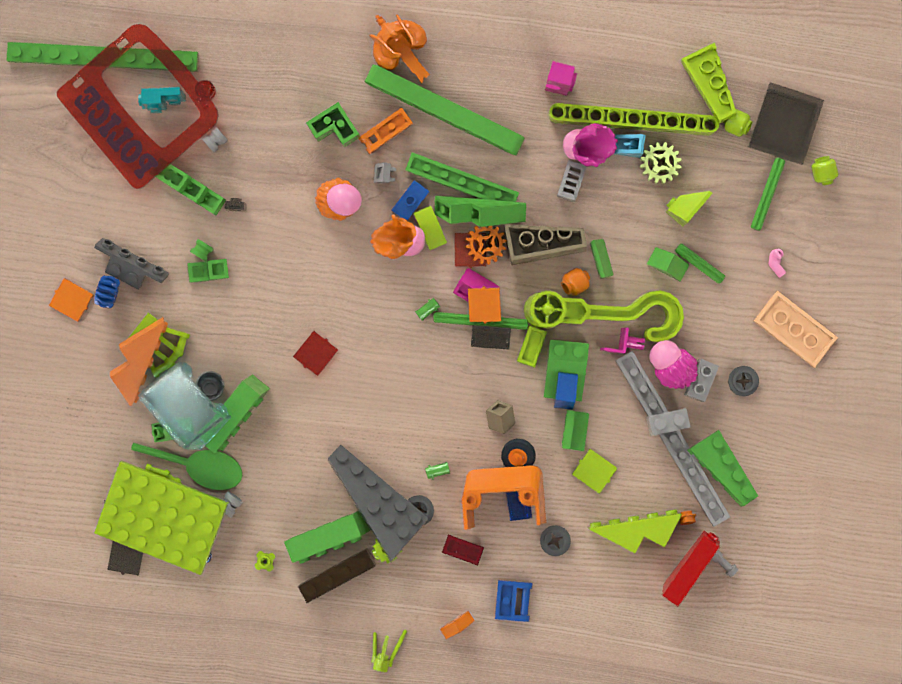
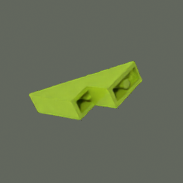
M677 509L666 511L665 515H658V512L649 513L646 518L640 519L639 515L630 516L628 521L620 522V519L609 520V524L601 525V522L590 523L588 529L636 553L644 537L665 547L681 514L677 512Z

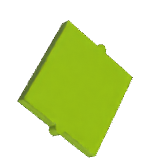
M589 449L584 458L579 460V465L572 475L600 494L605 485L610 483V478L617 470V467Z

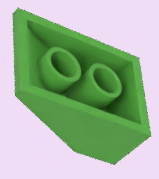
M560 340L549 341L544 398L555 399L558 372L578 374L576 401L582 402L588 360V343Z

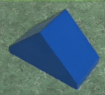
M558 372L554 408L573 410L576 402L578 374Z

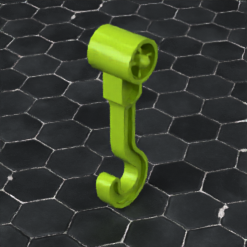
M661 290L647 292L627 307L588 305L584 299L562 298L556 292L543 291L531 295L525 302L523 309L524 316L529 324L537 328L555 327L560 323L582 324L585 320H635L650 307L657 305L663 308L666 318L661 326L647 328L644 331V338L649 342H660L676 336L682 328L684 320L683 307L679 300L671 293Z

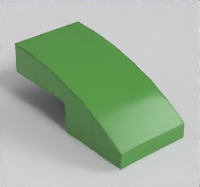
M227 259L187 263L189 283L229 278Z

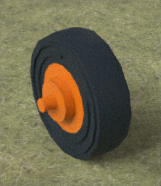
M516 438L505 444L501 452V459L505 467L532 466L536 459V452L530 442Z

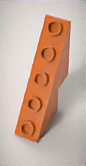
M163 317L119 344V349L127 361L110 371V378L130 406L133 403H137L139 399V387L145 384L147 378L145 372L147 368H151L154 357H152L153 352L159 349L161 343L159 337L167 329L168 323L164 321Z

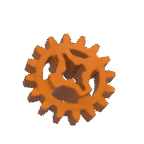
M474 226L475 232H468L471 237L465 238V241L469 242V245H466L465 248L470 249L467 253L468 256H474L472 261L479 259V264H483L485 260L486 264L489 265L491 259L497 262V256L503 257L501 250H506V247L502 246V243L507 241L501 239L504 233H498L499 227L492 229V226H487V228L483 226L479 229L478 226ZM482 231L489 232L486 236L479 235L478 233ZM495 238L497 239V242H498V246H497V247L495 246V242H494V239H495ZM488 240L489 242L487 244L489 245V247L483 248L484 244L482 243V241ZM474 241L476 242V245H477L476 251H475L474 246H473V242H474ZM485 252L493 254L489 257L482 256Z

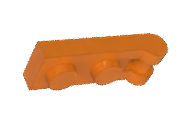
M400 108L358 139L361 143L365 144L367 147L366 151L372 154L413 123L403 108ZM375 136L378 141L372 143L370 138Z

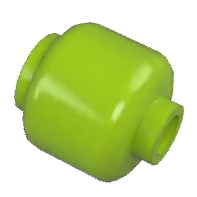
M736 109L735 116L723 121L725 123L724 129L737 137L748 134L753 121H751L749 114Z
M830 156L819 157L811 165L815 182L822 183L823 186L834 183L833 180L839 176L836 161L831 159Z

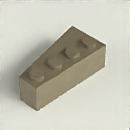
M504 224L511 265L587 251L584 228Z

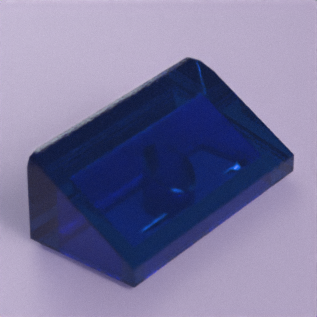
M519 491L506 492L510 521L532 518L531 506H525L521 503Z

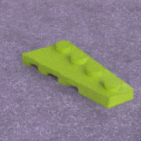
M714 42L682 58L681 63L717 122L721 123L735 116L736 109L730 90H728L725 74H723L720 57H718Z

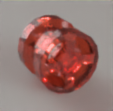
M202 80L197 83L195 87L197 96L203 101H211L216 95L214 85L208 80Z

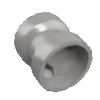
M216 126L211 129L209 135L201 138L214 153L218 150L219 145L225 144L228 141Z
M227 491L224 495V501L229 503L225 515L232 518L236 508L240 507L243 501Z

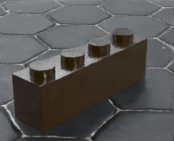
M368 548L299 584L298 588L306 603H309L374 568L376 563Z

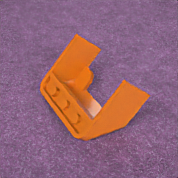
M532 465L475 469L468 472L462 496L464 530L475 527L474 509L481 505V493L519 491V499L523 505L535 506L537 525L545 524L546 511L542 470Z

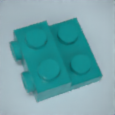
M180 87L141 89V94L138 95V102L142 109H147L150 113H162V110H167V102L170 105H180L181 102H186V94Z

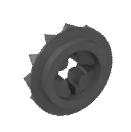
M748 366L736 367L729 374L728 383L730 390L739 396L753 394L759 386L758 374ZM742 376L745 379L751 380V382L745 383L744 390L742 384L736 382Z
M422 495L409 498L408 501L416 508L419 502H421V509L427 511L423 514L429 518L425 524L429 523L434 515L432 502Z
M554 525L549 526L542 532L540 544L543 551L548 555L560 556L569 549L571 538L565 528ZM551 533H553V535H555L556 538L563 537L561 540L558 541L559 548H557L555 544H547L550 543V541L552 540Z

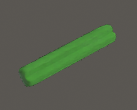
M684 244L678 245L675 252L716 283L720 284L725 279L723 273Z

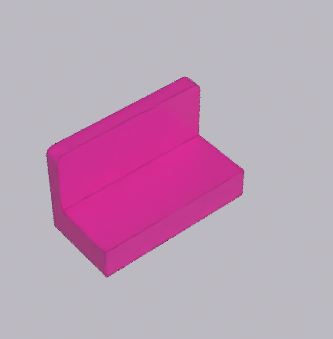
M467 268L453 293L468 302V288H482L483 286L486 288H500V286Z

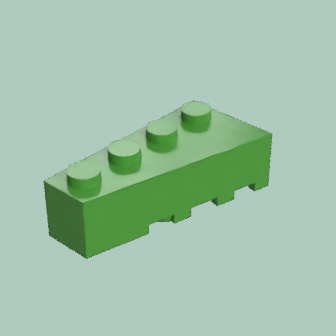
M253 374L244 379L197 440L214 454L219 450L224 451L230 443L228 442L231 436L234 437L241 428L239 426L243 421L246 422L251 417V411L262 403L263 397L270 388Z
M356 511L349 516L346 515L334 522L326 523L316 529L284 541L292 563L299 561L301 564L311 560L309 556L316 554L319 557L328 553L327 549L333 547L334 550L344 547V543L350 541L351 544L362 540L361 536L371 530L360 512Z

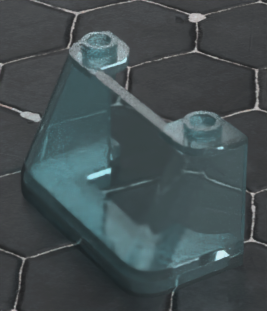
M178 362L145 387L138 396L184 449L202 450L231 416L227 413L228 409L223 404L212 403L191 379L193 375L192 367L186 362Z

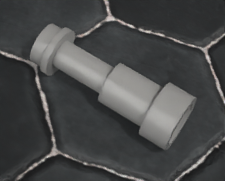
M718 550L712 560L715 563L718 562L726 570V575L734 576L738 568L735 564L731 565L723 558V554Z

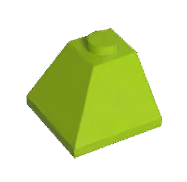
M705 191L680 195L677 199L673 197L666 205L668 207L666 213L683 227L713 193Z

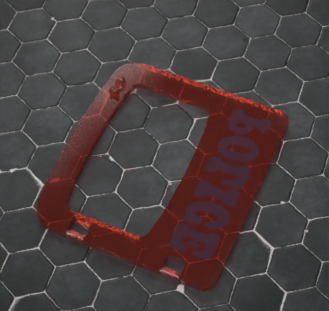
M135 24L129 27L57 91V97L130 185L136 189L145 187L211 130L219 117L216 106L188 68L149 27L142 24ZM126 38L129 43L120 50L117 45ZM138 42L147 47L170 71L200 112V117L166 147H160L135 122L102 78V73ZM81 77L84 82L76 88L73 83Z

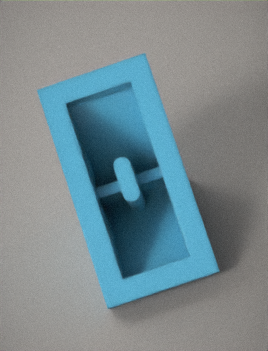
M644 134L615 136V139L618 140L615 155L637 158L643 155Z

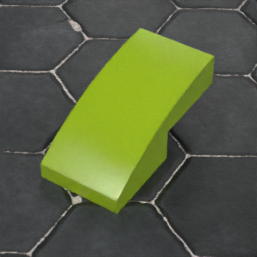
M432 206L414 213L419 227L425 234V241L429 250L447 243Z

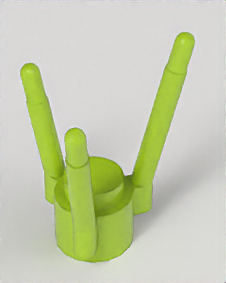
M407 630L403 631L390 658L386 655L389 636H385L382 652L377 655V633H373V656L371 662L374 663V670L387 672L388 667H392L393 660L404 640Z

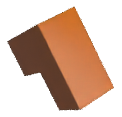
M467 611L444 625L440 630L444 637L448 639L463 631L475 620L470 612Z

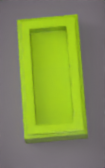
M529 325L517 362L535 368L547 331Z

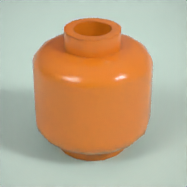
M574 268L563 275L561 286L566 294L578 296L589 288L590 276L587 271Z

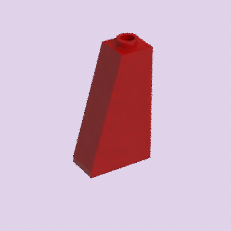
M704 530L664 582L662 596L677 607L720 548L719 538L714 533H707Z

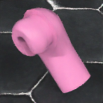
M781 249L772 250L768 262L769 267L778 278L786 273L780 265L781 257H783Z

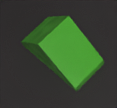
M655 247L647 262V265L681 282L689 267V264L677 255Z

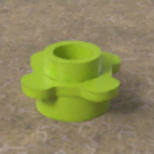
M259 551L256 554L257 563L255 568L257 570L266 569L268 572L274 569V553L268 554Z

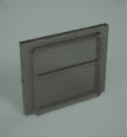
M770 82L748 147L803 165L824 100Z

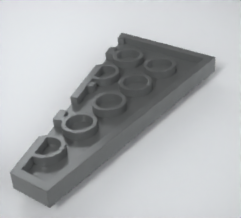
M340 445L329 456L328 462L339 480L342 481L349 496L355 502V506L366 524L376 536L379 545L384 549L387 558L392 562L429 518Z

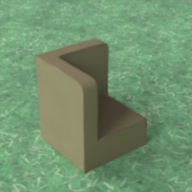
M497 400L486 410L489 429L505 434L515 425L512 405Z

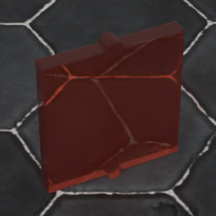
M455 233V267H469L470 269L472 267H486L485 260L483 264H479V259L472 261L474 256L467 255L470 249L465 248L466 245H469L465 238H470L471 236L468 233ZM478 233L479 235L486 236V233ZM474 241V242H473V246H474V249H475V251H476V249H477V244H476V242ZM482 241L484 244L482 249L486 247V241Z
M313 331L293 357L302 363L304 368H308L318 376L338 352V349L330 344L327 338L324 339Z

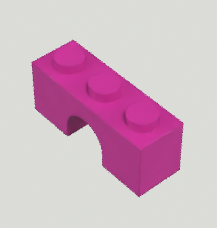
M552 61L545 91L567 96L568 91L572 92L577 78V73L574 72L575 67Z

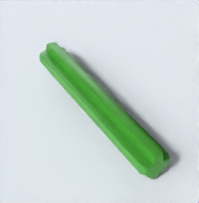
M781 158L774 160L751 224V228L760 231L762 229L785 164V160Z

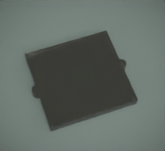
M113 541L107 570L121 572L122 575L127 573L139 576L143 552Z

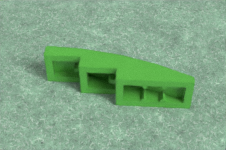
M159 158V165L154 167L150 174L217 216L226 199L167 161Z

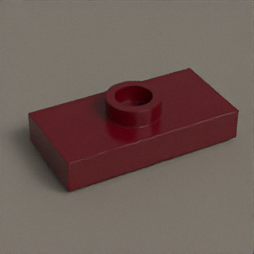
M448 534L442 553L478 566L484 547Z

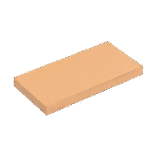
M779 291L774 293L753 320L813 368L817 366L838 339L837 336Z

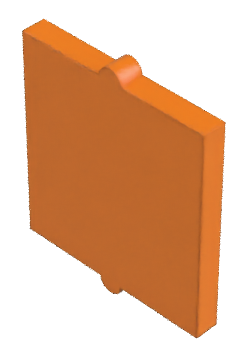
M64 278L58 290L54 291L55 295L49 306L79 322L84 311L88 310L87 306L94 294Z
M485 286L482 288H468L470 322H484L486 324L487 322L501 321L500 288H486Z

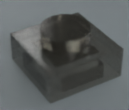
M230 198V201H225V209L227 211L246 212V203L242 202V199Z

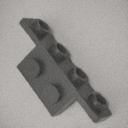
M102 238L95 244V249L110 256L105 273L138 290L141 288L145 276L162 283L169 275V272L165 271L162 267L155 266L145 258L136 256L128 249L114 244L111 240Z

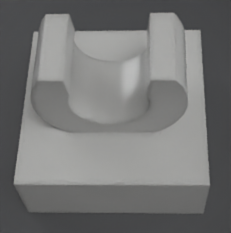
M391 163L375 164L374 183L394 182L395 178L390 177V172L396 171V168L391 167Z

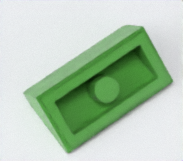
M604 239L592 240L590 246L599 278L603 279L613 276Z

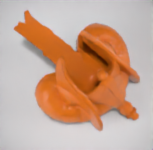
M396 14L397 21L386 23L382 16L376 15V22L381 26V30L377 36L369 35L374 40L373 56L378 66L390 71L398 66L400 58H402L403 62L419 78L422 84L424 77L427 78L430 74L421 65L411 49L418 50L424 47L427 42L425 30L415 22L401 20L398 14Z

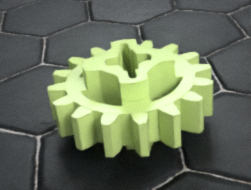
M657 142L655 148L649 145V151L644 150L643 152L646 157L640 158V161L644 162V164L640 165V168H645L642 175L648 174V181L652 178L655 179L654 184H657L659 180H661L662 184H665L666 179L671 182L673 180L671 175L677 176L678 172L676 170L681 169V166L677 163L682 159L676 157L679 151L673 152V145L667 148L666 142L663 146H660L659 142ZM656 151H664L663 154H659V155H657V154L654 153V152H656ZM670 156H671V158H672V160H673V167H672V165H671L670 162H669V157H670ZM662 159L664 161L663 165L658 167V161ZM648 160L652 163V170L648 166ZM658 172L668 173V174L662 175V176H661V175H657Z

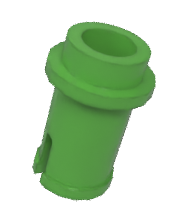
M434 298L428 299V302L415 312L423 321L435 310L439 311L440 305Z
M447 462L434 466L428 465L425 468L427 478H432V480H434V477L450 474Z

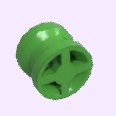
M197 239L196 246L190 252L206 262L208 254L213 252L214 248Z

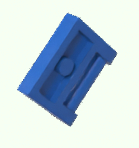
M498 580L495 619L529 622V598L533 583ZM517 588H523L520 615L515 614Z

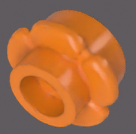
M692 511L681 512L680 525L695 523L697 515L692 514Z

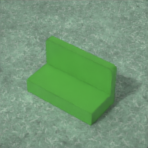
M566 410L561 448L584 451L589 413Z

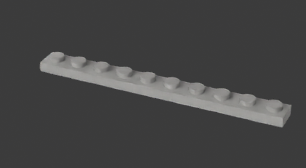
M633 351L617 359V365L647 416L668 412ZM677 430L659 434L712 526L715 527L730 518L697 459L687 451L689 446L681 432Z

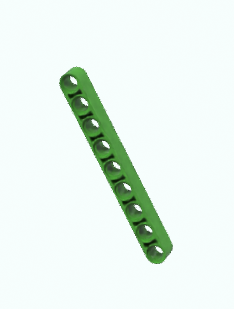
M375 64L372 65L364 81L366 84L512 155L517 156L525 138L520 134Z

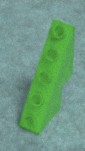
M435 196V215L450 224L473 222L480 227L526 222V203Z

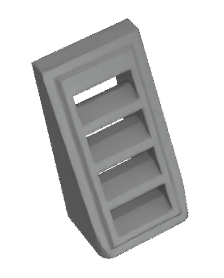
M568 160L557 197L572 202L576 201L587 166ZM570 167L580 169L581 172L577 173L571 171ZM568 174H571L579 178L578 180H575L567 176ZM568 181L577 185L573 187L565 184V182ZM563 188L574 191V194L563 191Z

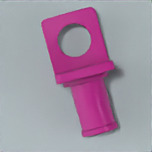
M621 328L618 349L603 347L600 348V351L625 354L626 348L643 350L644 345L637 343H645V339L631 337L628 335L629 328Z

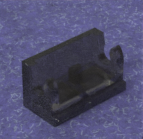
M472 325L471 347L509 350L511 328Z

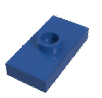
M414 180L391 211L408 221L430 191Z

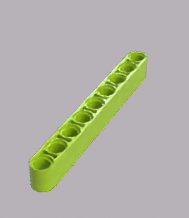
M563 103L553 104L548 113L550 121L558 124L588 126L596 123L607 126V128L706 136L714 134L720 125L712 115ZM559 109L563 115L559 118L554 117L552 111ZM579 111L582 117L574 119L571 113ZM597 112L600 115V120L595 121L591 119L590 114ZM617 114L619 121L612 122L609 116ZM635 115L638 118V123L632 124L629 121V116ZM655 117L657 124L650 125L648 118ZM667 119H674L676 126L670 127L667 124ZM686 121H694L695 128H688ZM705 122H712L714 129L708 130L705 127Z

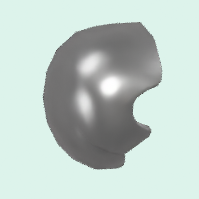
M214 371L203 372L198 376L195 383L198 396L206 401L217 400L223 394L225 386L221 375Z

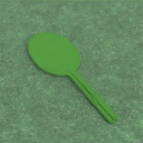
M133 443L131 447L133 451L185 465L189 476L199 485L209 489H231L238 485L242 479V469L238 462L220 451L214 454L211 450H202L195 452L189 458H185L137 443Z

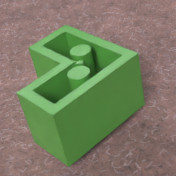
M339 102L306 122L318 142L334 132L345 148L360 137Z

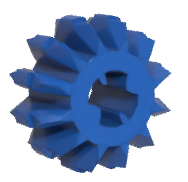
M105 275L100 278L94 297L96 305L103 308H112L114 306L120 287L119 279Z

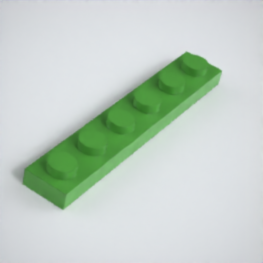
M413 152L405 169L407 172L479 199L516 202L519 195L517 191Z

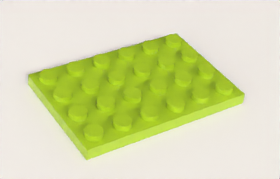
M120 461L94 533L202 575L229 502Z

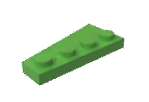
M719 430L687 449L691 455L693 454L699 460L698 462L703 468L706 467L712 474V477L724 486V490L741 507L758 497V494Z

